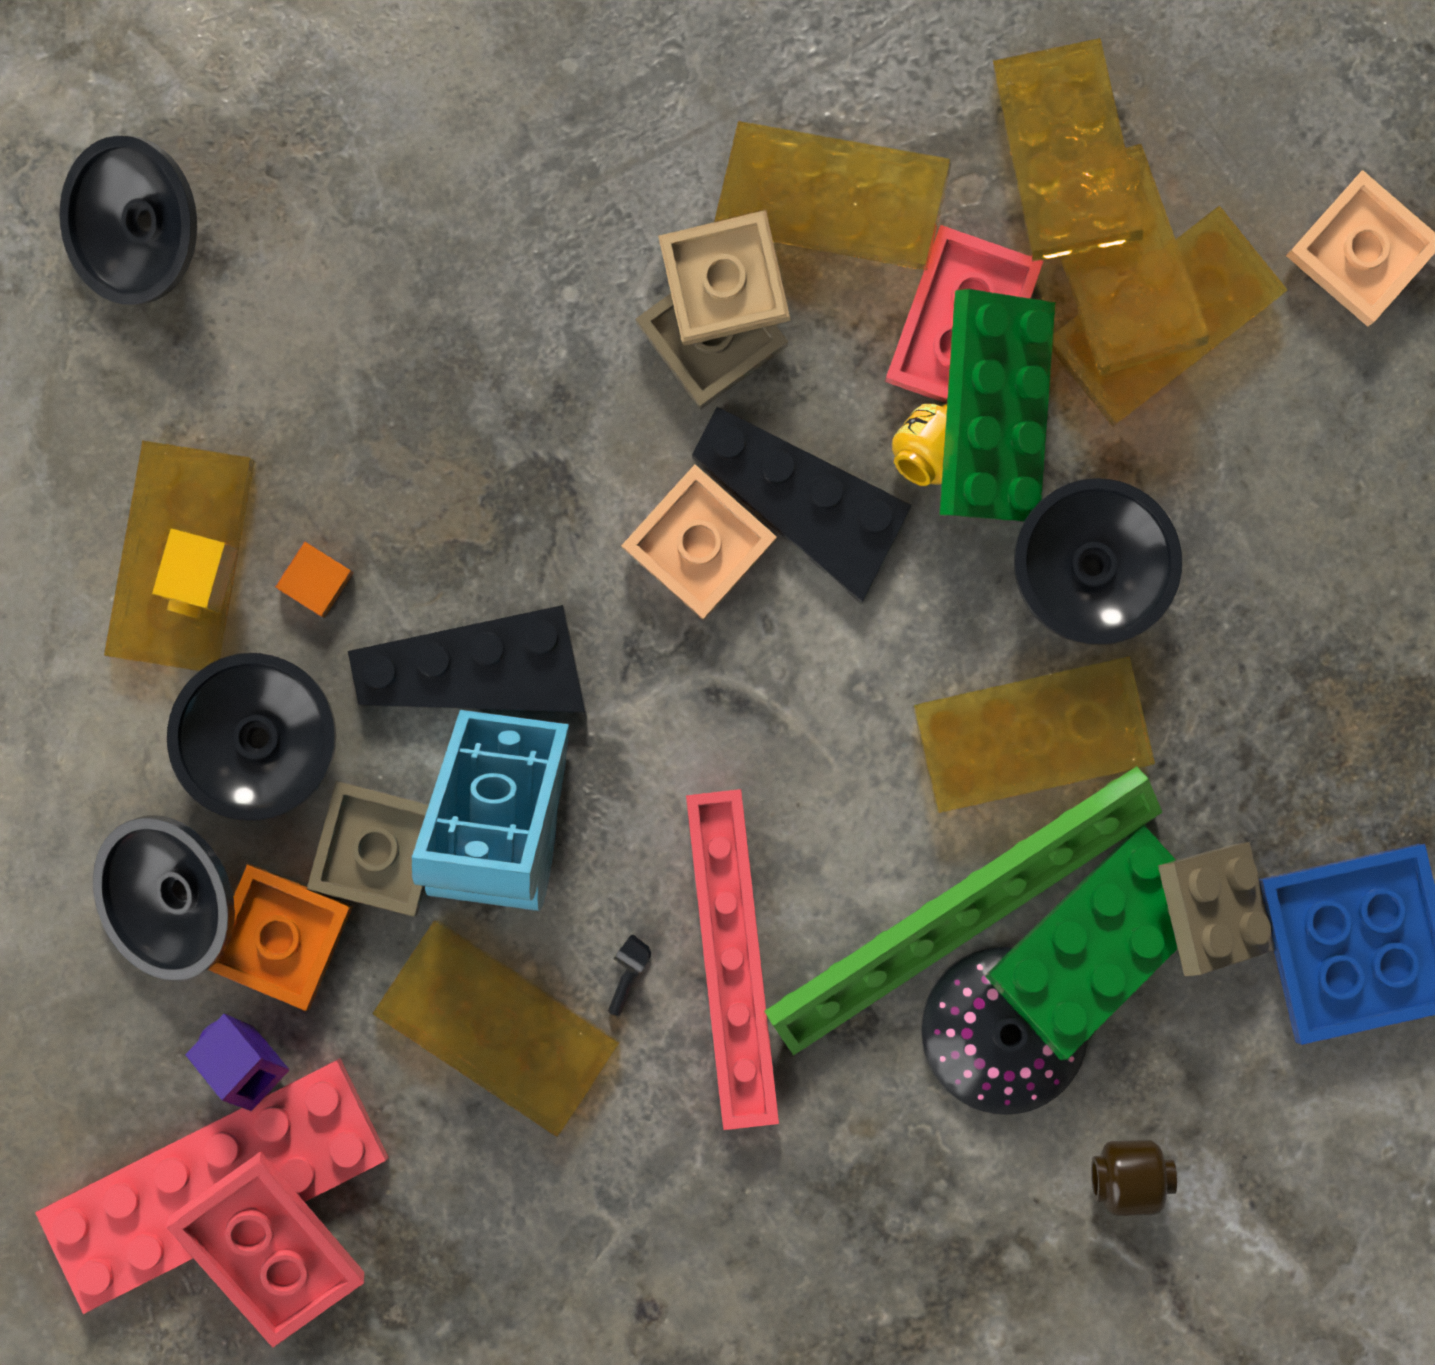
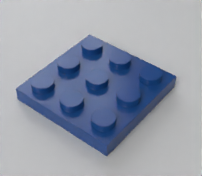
M1425 844L1410 845L1259 879L1267 917L1271 926L1275 946L1274 954L1295 1043L1303 1045L1435 1015V883Z

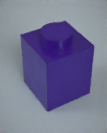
M223 1014L217 1021L207 1026L201 1033L199 1041L185 1054L222 1101L252 1111L290 1070L254 1026L227 1014Z

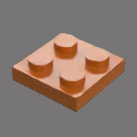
M248 864L233 896L235 919L231 940L222 957L208 970L307 1011L311 1008L353 906L320 892L309 890L306 886L258 866Z

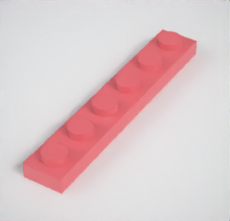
M741 789L686 795L723 1130L779 1124L767 1015L764 1012L766 1004Z

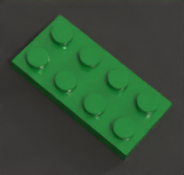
M973 289L955 291L939 515L1024 522L1034 507L1042 500L1056 302Z
M1145 825L1132 832L985 975L987 980L1060 1060L1068 1059L1178 949L1158 865L1176 861V859Z

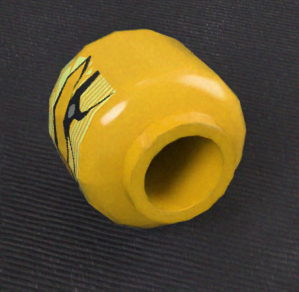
M922 404L911 413L893 437L892 451L895 456V467L907 480L919 486L942 484L947 404L942 406Z

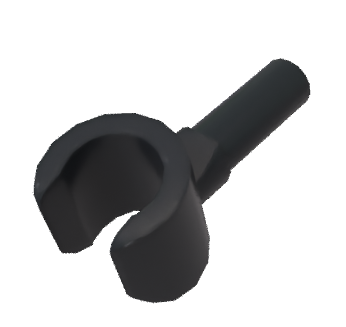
M634 935L629 936L613 958L627 969L620 978L608 1012L615 1016H621L633 984H635L637 977L651 958L650 947Z

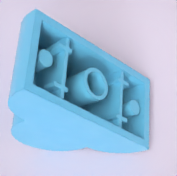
M465 710L459 711L412 855V878L415 885L425 886L426 894L433 897L535 911L541 910L547 892L553 859L557 809L565 771L569 724Z

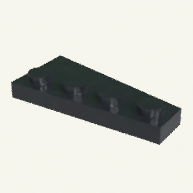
M716 407L692 454V458L743 503H747L772 528L791 541L809 557V560L824 573H828L853 598L862 604L912 506L911 504L719 407Z
M563 605L348 651L358 705L587 713L565 607Z

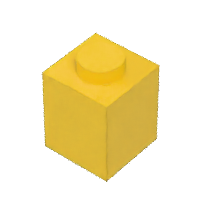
M171 528L152 594L169 600L167 610L197 619H200L203 609L220 614L238 550L224 542Z

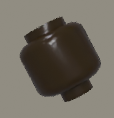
M1110 1141L1104 1145L1100 1156L1092 1157L1091 1180L1095 1201L1104 1202L1106 1209L1112 1215L1159 1214L1166 1204L1167 1194H1176L1177 1192L1175 1162L1173 1159L1165 1160L1160 1146L1154 1141Z

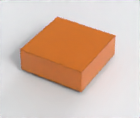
M304 542L275 588L325 618L354 572L312 545Z

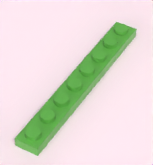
M1136 766L1118 779L1111 781L1097 793L1074 808L1065 811L1057 819L1027 839L1018 842L1013 848L989 864L972 872L966 879L934 900L925 903L919 910L890 929L881 932L873 940L843 960L834 963L826 971L764 1011L792 1054H797L1142 825L1163 813L1149 779Z

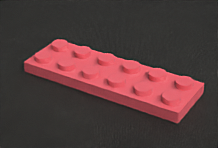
M341 1058L266 1095L252 1111L240 1108L35 1212L82 1313L85 1314L193 1259L166 1228L168 1217L259 1152L264 1154L304 1202L385 1162L389 1157Z

